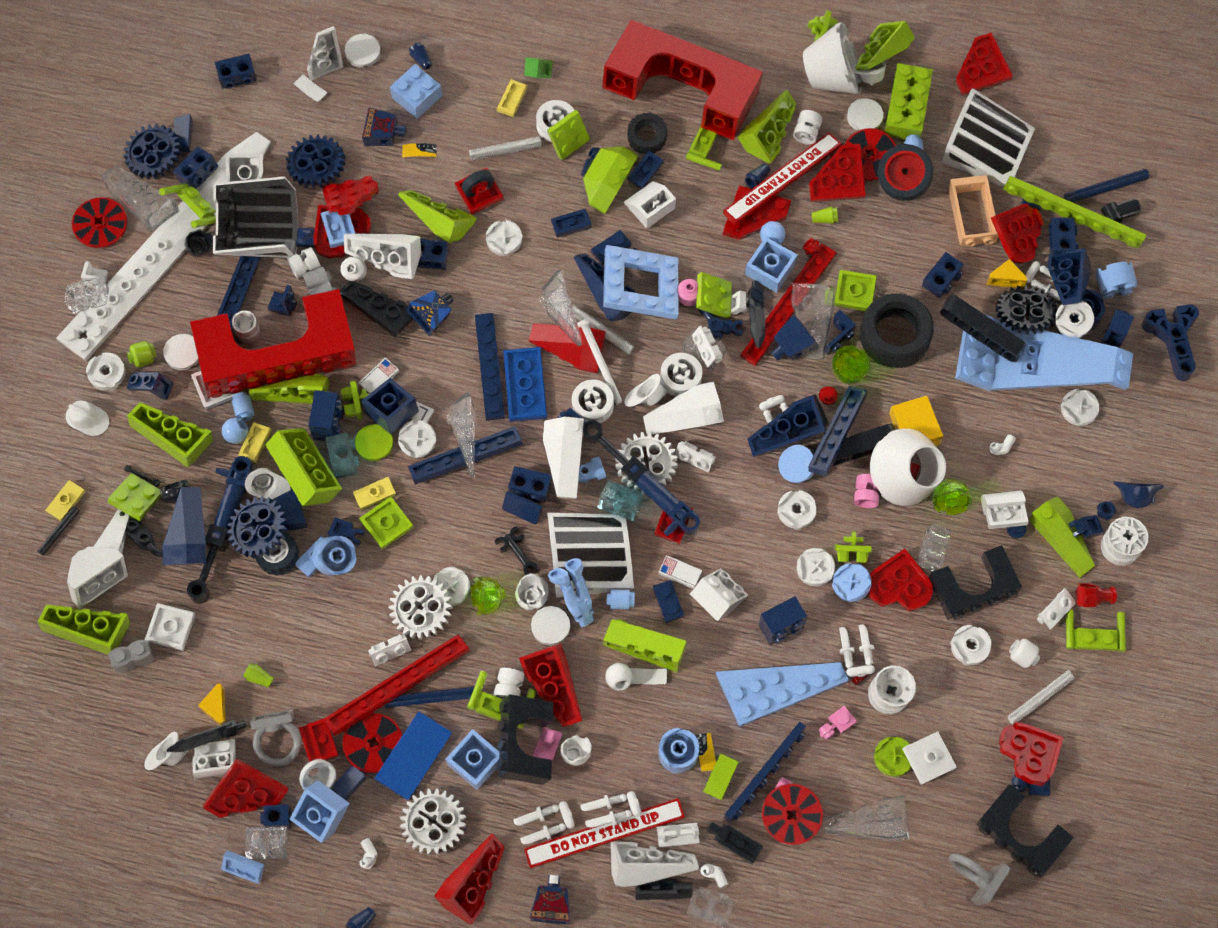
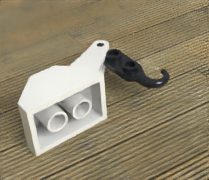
M119 509L94 547L88 546L84 550L78 551L72 557L67 584L72 601L79 609L128 577L124 556L122 555L126 535L138 547L150 551L155 556L162 557V550L156 547L153 535L145 526L136 519H130V515Z

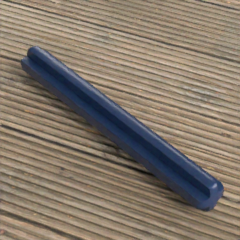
M1142 169L1065 193L1063 199L1070 202L1079 201L1146 180L1150 175L1147 169Z
M474 687L401 694L384 706L389 708L470 699Z

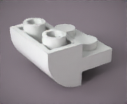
M1021 490L981 495L983 512L986 515L989 529L1028 525L1029 521L1025 508L1026 500Z
M235 739L211 742L194 748V778L225 775L236 760Z

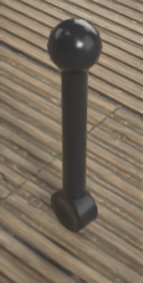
M130 465L124 467L125 472H131L151 482L155 487L160 485L158 479H152L132 469Z

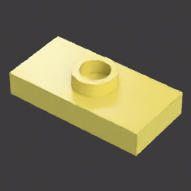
M511 79L497 107V112L514 117L527 91V85Z
M253 422L238 457L245 456L251 462L257 464L272 431L271 428Z
M389 477L353 491L360 510L380 503L390 496H396Z
M68 480L45 511L59 521H62L84 495L85 490Z

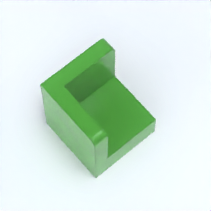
M526 57L524 75L535 78H551L553 60Z

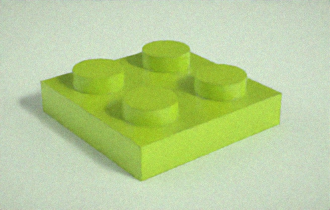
M576 110L547 129L558 158L561 160L590 140L580 113Z
M840 270L834 306L866 311L873 302L876 275Z
M704 272L697 274L698 292L696 308L724 318L730 317L732 282Z
M131 473L109 496L108 503L140 521L161 498L160 489Z
M391 496L359 518L382 550L414 528L413 524Z

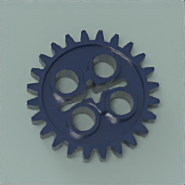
M156 123L154 128H152L148 124L146 130L142 126L140 133L135 130V137L129 136L132 140L131 142L126 141L128 147L123 148L126 152L123 155L125 158L124 162L128 169L135 176L139 175L141 179L146 177L150 180L151 175L157 179L158 174L164 177V171L170 173L169 168H175L174 162L180 161L177 156L182 155L180 149H182L180 139L170 127L166 128L165 125L159 127Z
M317 134L316 138L313 139L312 135H310L309 140L303 137L302 143L296 141L297 147L291 146L293 152H288L289 157L286 158V167L293 181H298L299 185L304 183L305 188L309 185H312L313 189H315L316 185L322 188L323 183L329 185L328 181L330 180L336 182L334 177H340L339 171H344L343 165H346L345 154L342 146H339L338 141L334 142L333 138L327 140V136L324 135L320 139L319 134Z
M261 496L260 500L254 497L253 502L247 499V505L240 504L241 510H234L237 515L230 516L233 523H228V526L232 528L227 531L231 536L228 540L232 543L231 546L245 557L250 556L255 559L257 555L259 558H262L263 553L269 556L270 549L276 551L275 545H282L279 541L280 538L286 539L283 532L288 531L284 526L289 524V521L285 519L288 515L277 501H273L269 497L266 499Z

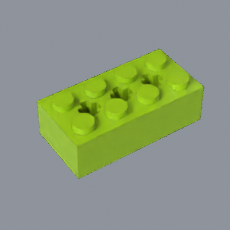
M897 63L885 126V133L890 137L906 140V137L909 135H919L921 138L933 69Z
M305 428L278 430L265 444L302 506L329 503L342 490V487Z

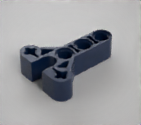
M1191 304L1177 306L1172 314L1175 323H1170L1167 320L1164 308L1149 311L1142 322L1143 330L1153 333L1166 343L1175 377L1180 381H1187L1195 371L1196 365L1186 333L1199 316L1198 308ZM1182 368H1186L1188 372L1183 371Z

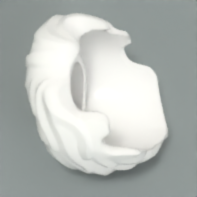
M530 573L525 575L520 580L515 591L517 603L526 610L541 608L548 597V584L537 574Z

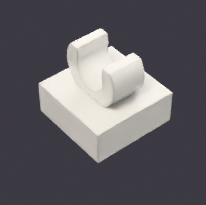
M740 290L731 296L732 315L749 311V307H746V304L749 303L746 292Z

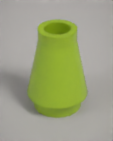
M830 206L816 212H811L812 223L834 224V222H838L837 207L832 208Z
M250 663L243 675L247 679L246 681L267 688L270 687L274 680V677L270 676L257 663L255 665Z

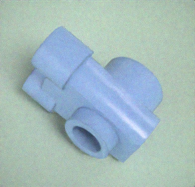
M599 456L592 458L591 462L579 466L578 482L587 483L590 479L597 478V480L606 478V473ZM582 470H585V471H587L588 473H587V474H583L581 471H582Z

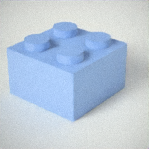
M416 64L390 86L391 97L416 119L442 97L441 85Z
M765 237L747 263L745 275L759 281L760 284L777 293L795 267L798 255Z
M472 729L446 758V762L450 768L478 790L497 769L499 751Z
M317 780L305 788L290 820L322 843L335 833L350 803Z

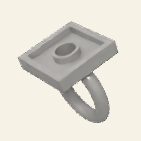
M293 709L254 716L250 721L251 729H257L253 737L254 752L263 763L269 766H285L291 763L300 752V733L290 723L295 717ZM285 728L293 737L291 752L280 759L267 756L261 747L263 734Z
M953 853L949 856L950 864L960 874L976 883V886L979 887L971 900L977 906L991 901L1011 869L1006 864L992 867L989 872L961 854Z

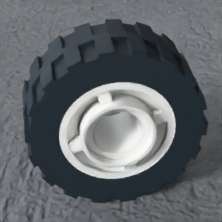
M283 532L286 539L280 538L279 540L282 545H275L276 551L281 550L278 555L274 556L273 553L275 551L270 549L269 556L263 553L262 558H259L257 555L255 557L262 570L270 575H283L291 571L299 559L298 545L287 532Z

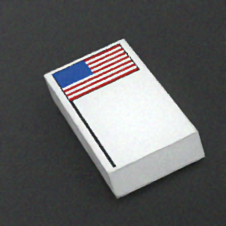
M384 358L359 382V386L366 389L367 393L370 394L386 380L392 379L399 372V369L388 359Z
M666 555L658 574L694 589L702 570Z

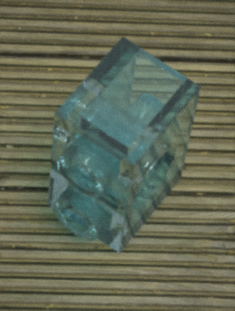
M348 432L326 437V444L335 478L358 474L356 468L360 466L358 456H354L352 451L356 447L354 439L349 438ZM341 453H348L344 458L339 457Z
M608 480L601 492L597 508L634 521L641 507L644 493Z

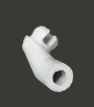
M705 864L701 867V874L715 879L719 888L728 885L727 879L719 866Z

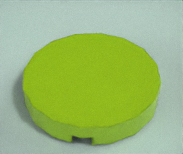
M370 424L358 432L355 438V447L363 459L380 461L391 453L393 438L379 424Z
M887 737L880 741L874 752L875 765L879 771L891 777L906 774L910 770L911 765L902 748L910 745L909 742L900 737Z

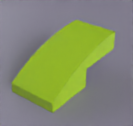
M720 753L703 792L722 800L739 761Z

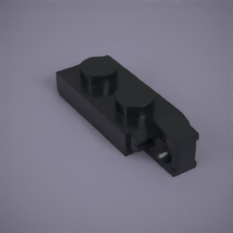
M712 822L708 827L707 831L715 836L714 840L719 845L753 865L763 848L762 845L730 825L723 824L720 827Z
M660 879L635 886L636 900L692 898V883L677 882L676 879Z

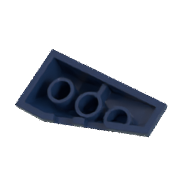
M1082 248L1049 254L1047 268L1062 305L1082 302L1091 271V262L1086 249Z
M586 253L575 255L574 260L597 304L605 313L606 318L615 322L623 320L632 312L603 307L604 267ZM630 286L624 287V291L636 293Z
M812 395L792 403L789 408L778 414L775 419L764 425L747 440L753 457L819 438L824 436L827 429L815 398Z
M181 487L179 490L174 512L162 545L163 566L202 565L206 563L201 487Z

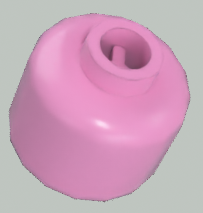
M685 279L678 285V300L684 306H694L697 302L698 283L693 279Z

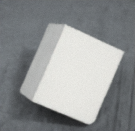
M86 261L81 279L86 287L102 290L105 287L109 273L107 270L93 268L91 263Z

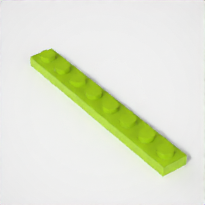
M1009 176L1003 187V190L1011 195L1019 196L1029 203H1035L1045 210L1056 212L1061 217L1074 218L1076 223L1086 225L1096 232L1109 235L1112 239L1125 242L1130 247L1139 248L1145 240L1146 234L1015 177Z

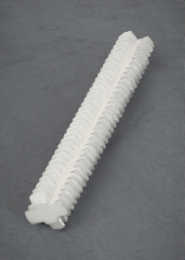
M538 136L534 137V139H525V141L523 139L514 141V143H505V145L503 143V146L498 144L494 145V147H485V149L483 147V150L482 148L474 149L472 152L469 150L472 161L477 160V158L479 159V157L480 159L481 157L486 158V156L488 158V155L492 157V154L497 156L499 153L500 155L501 153L502 155L506 154V152L508 154V151L512 153V150L513 152H517L519 149L521 151V148L523 151V148L528 150L530 147L532 149V146L533 148L534 146L537 148L539 145L541 147L542 143Z
M574 305L570 309V315L580 321L589 318L590 323L588 325L590 328L606 331V339L621 348L628 355L631 353L634 346L632 347L633 344L629 343V341L623 340V337L621 339V336L619 338L616 332L614 333V331H610V328L608 330V327L600 325L597 319L595 321V318L587 316L584 310L582 312V309L580 310V308L578 309Z
M1066 671V673L1054 680L1053 683L1037 693L1036 696L1008 716L1010 723L1013 725V723L1019 722L1021 718L1023 719L1025 715L1027 716V714L1040 706L1042 702L1044 703V701L1057 693L1059 689L1061 690V688L1075 678L1071 671Z

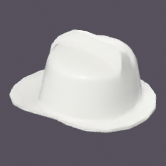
M883 61L870 69L856 70V73L860 74L861 80L864 83L873 86L874 83L883 80L886 62Z
M654 374L632 389L625 398V405L632 407L642 403L652 406L659 402L667 394L666 389L660 383L661 376Z
M77 401L68 406L66 421L72 428L90 436H98L107 430L109 417L101 408L87 401Z
M267 468L256 469L245 480V488L248 493L259 498L263 496L266 499L268 497L274 499L291 490L287 479Z
M177 732L170 733L165 740L151 750L145 760V769L153 770L161 764L174 766L186 755L188 750L184 752L166 751L167 748L179 741Z

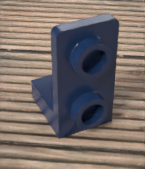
M287 284L283 294L274 291L268 305L269 311L290 317L291 312L297 306V300L291 285Z
M841 310L835 313L833 322L835 327L843 332L826 346L825 353L827 355L832 351L835 353L842 346V342L845 340L849 341L855 335L856 324Z
M133 372L127 389L150 391L160 399L167 400L174 383L159 372Z

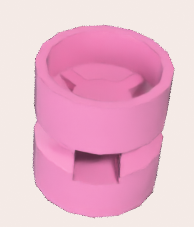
M871 474L858 475L856 477L855 488L857 491L854 494V504L862 508L877 507L880 494L878 493L877 486L873 484Z

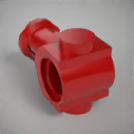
M1078 583L1075 590L1076 604L1079 606L1097 607L1101 602L1115 604L1117 601V590L1112 586L1101 588L1095 584Z

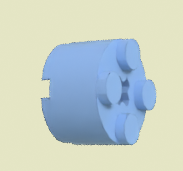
M1127 262L1113 263L1107 265L1106 270L1102 271L1100 268L1095 272L1100 294L1103 295L1104 299H1110L1115 296L1114 294L1121 293L1122 296L1133 293L1132 289L1138 285L1131 262L1129 265Z
M325 537L315 545L311 559L317 570L330 576L342 575L354 567L356 563V549L354 544L346 537Z
M681 728L667 731L659 743L658 756L661 764L671 773H684L693 768L699 755V742L692 732ZM675 748H678L679 750L683 749L682 753H675Z

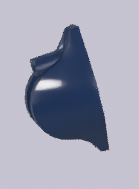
M1113 481V484L1119 488L1124 502L1134 508H1144L1150 503H1155L1156 493L1164 487V484H1133Z

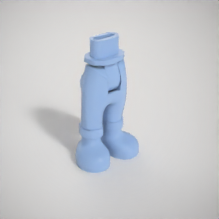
M574 558L565 563L566 570L561 568L553 569L549 572L548 577L550 582L560 585L568 610L575 620L579 622L580 626L585 627L594 621V611L584 577L581 575L583 564L580 559ZM569 575L572 577V582L575 586L576 593L574 592L573 586L570 583Z

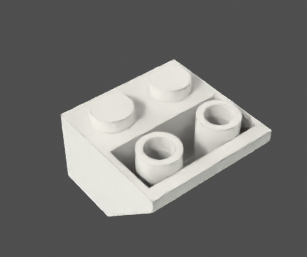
M651 182L624 201V204L648 229L676 209V198L664 185Z
M721 568L703 577L690 593L717 621L726 617L748 596L742 586L736 584L730 578V575Z

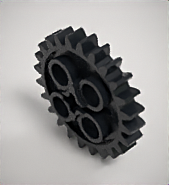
M1018 285L1016 290L1010 287L1009 291L1004 290V294H1000L999 299H997L995 312H997V317L1000 318V323L1006 322L1005 327L1011 326V331L1018 329L1019 334L1025 331L1028 335L1029 331L1036 334L1037 330L1043 333L1044 328L1049 330L1050 325L1053 326L1054 321H1056L1058 308L1056 307V302H1052L1053 297L1047 298V292L1041 293L1042 289L1035 291L1034 286L1028 289L1026 285L1024 289H1021ZM1026 299H1027V303H1028V305H1027V315H1028L1027 320H1026V317H1025V315H1026V305H1025Z

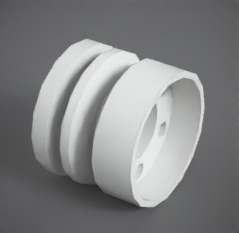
M1133 517L1116 519L1110 524L1101 539L1103 556L1115 565L1125 566L1132 564L1139 558L1148 543L1146 527Z
M892 665L883 668L875 676L868 688V698L871 705L883 714L892 715L900 712L912 700L916 692L915 680L910 672L901 666Z

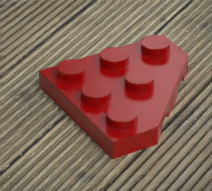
M992 32L975 37L955 80L962 96L969 94L972 88L978 91L1012 80L1013 75Z
M860 144L842 145L834 156L821 168L820 172L809 182L810 202L865 198Z
M739 185L733 203L749 192L751 188ZM775 196L736 226L727 218L722 235L741 240L755 231L756 233L761 231L762 226L767 222H781L785 220L791 200Z
M236 758L203 804V809L219 818L227 817L228 814L237 812L242 814L256 811L257 808L278 805L288 792V787Z

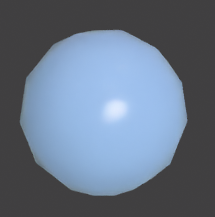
M775 221L767 222L760 231L762 241L767 237L779 245L784 241L786 235L784 227Z
M230 418L223 424L221 433L228 443L239 444L246 439L248 426L240 418Z

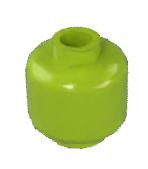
M147 341L130 345V352L127 353L130 364L134 363L138 368L152 364L154 358L157 357L153 344H149Z

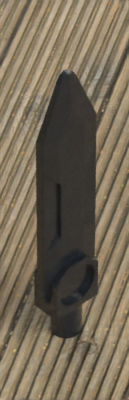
M754 280L752 281V287L748 290L750 333L756 347L760 348L765 338L763 290L759 289V281Z
M234 720L228 721L220 726L182 738L167 748L166 751L184 752L223 738L235 736L238 730L246 728V723L244 720L237 723Z

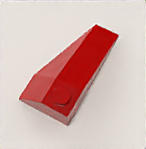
M533 323L529 337L530 343L541 347L546 352L553 353L559 359L569 362L578 370L598 373L599 366L581 327ZM590 328L602 354L606 341V331Z
M558 643L520 657L519 660L525 677L533 684L540 697L545 701L554 702L553 714L561 725L566 727L583 721L562 644Z
M491 834L445 879L434 895L437 901L447 911L466 923L473 925L486 903L483 901L487 890H490L492 886L490 880L493 872L498 869L505 846L494 834Z

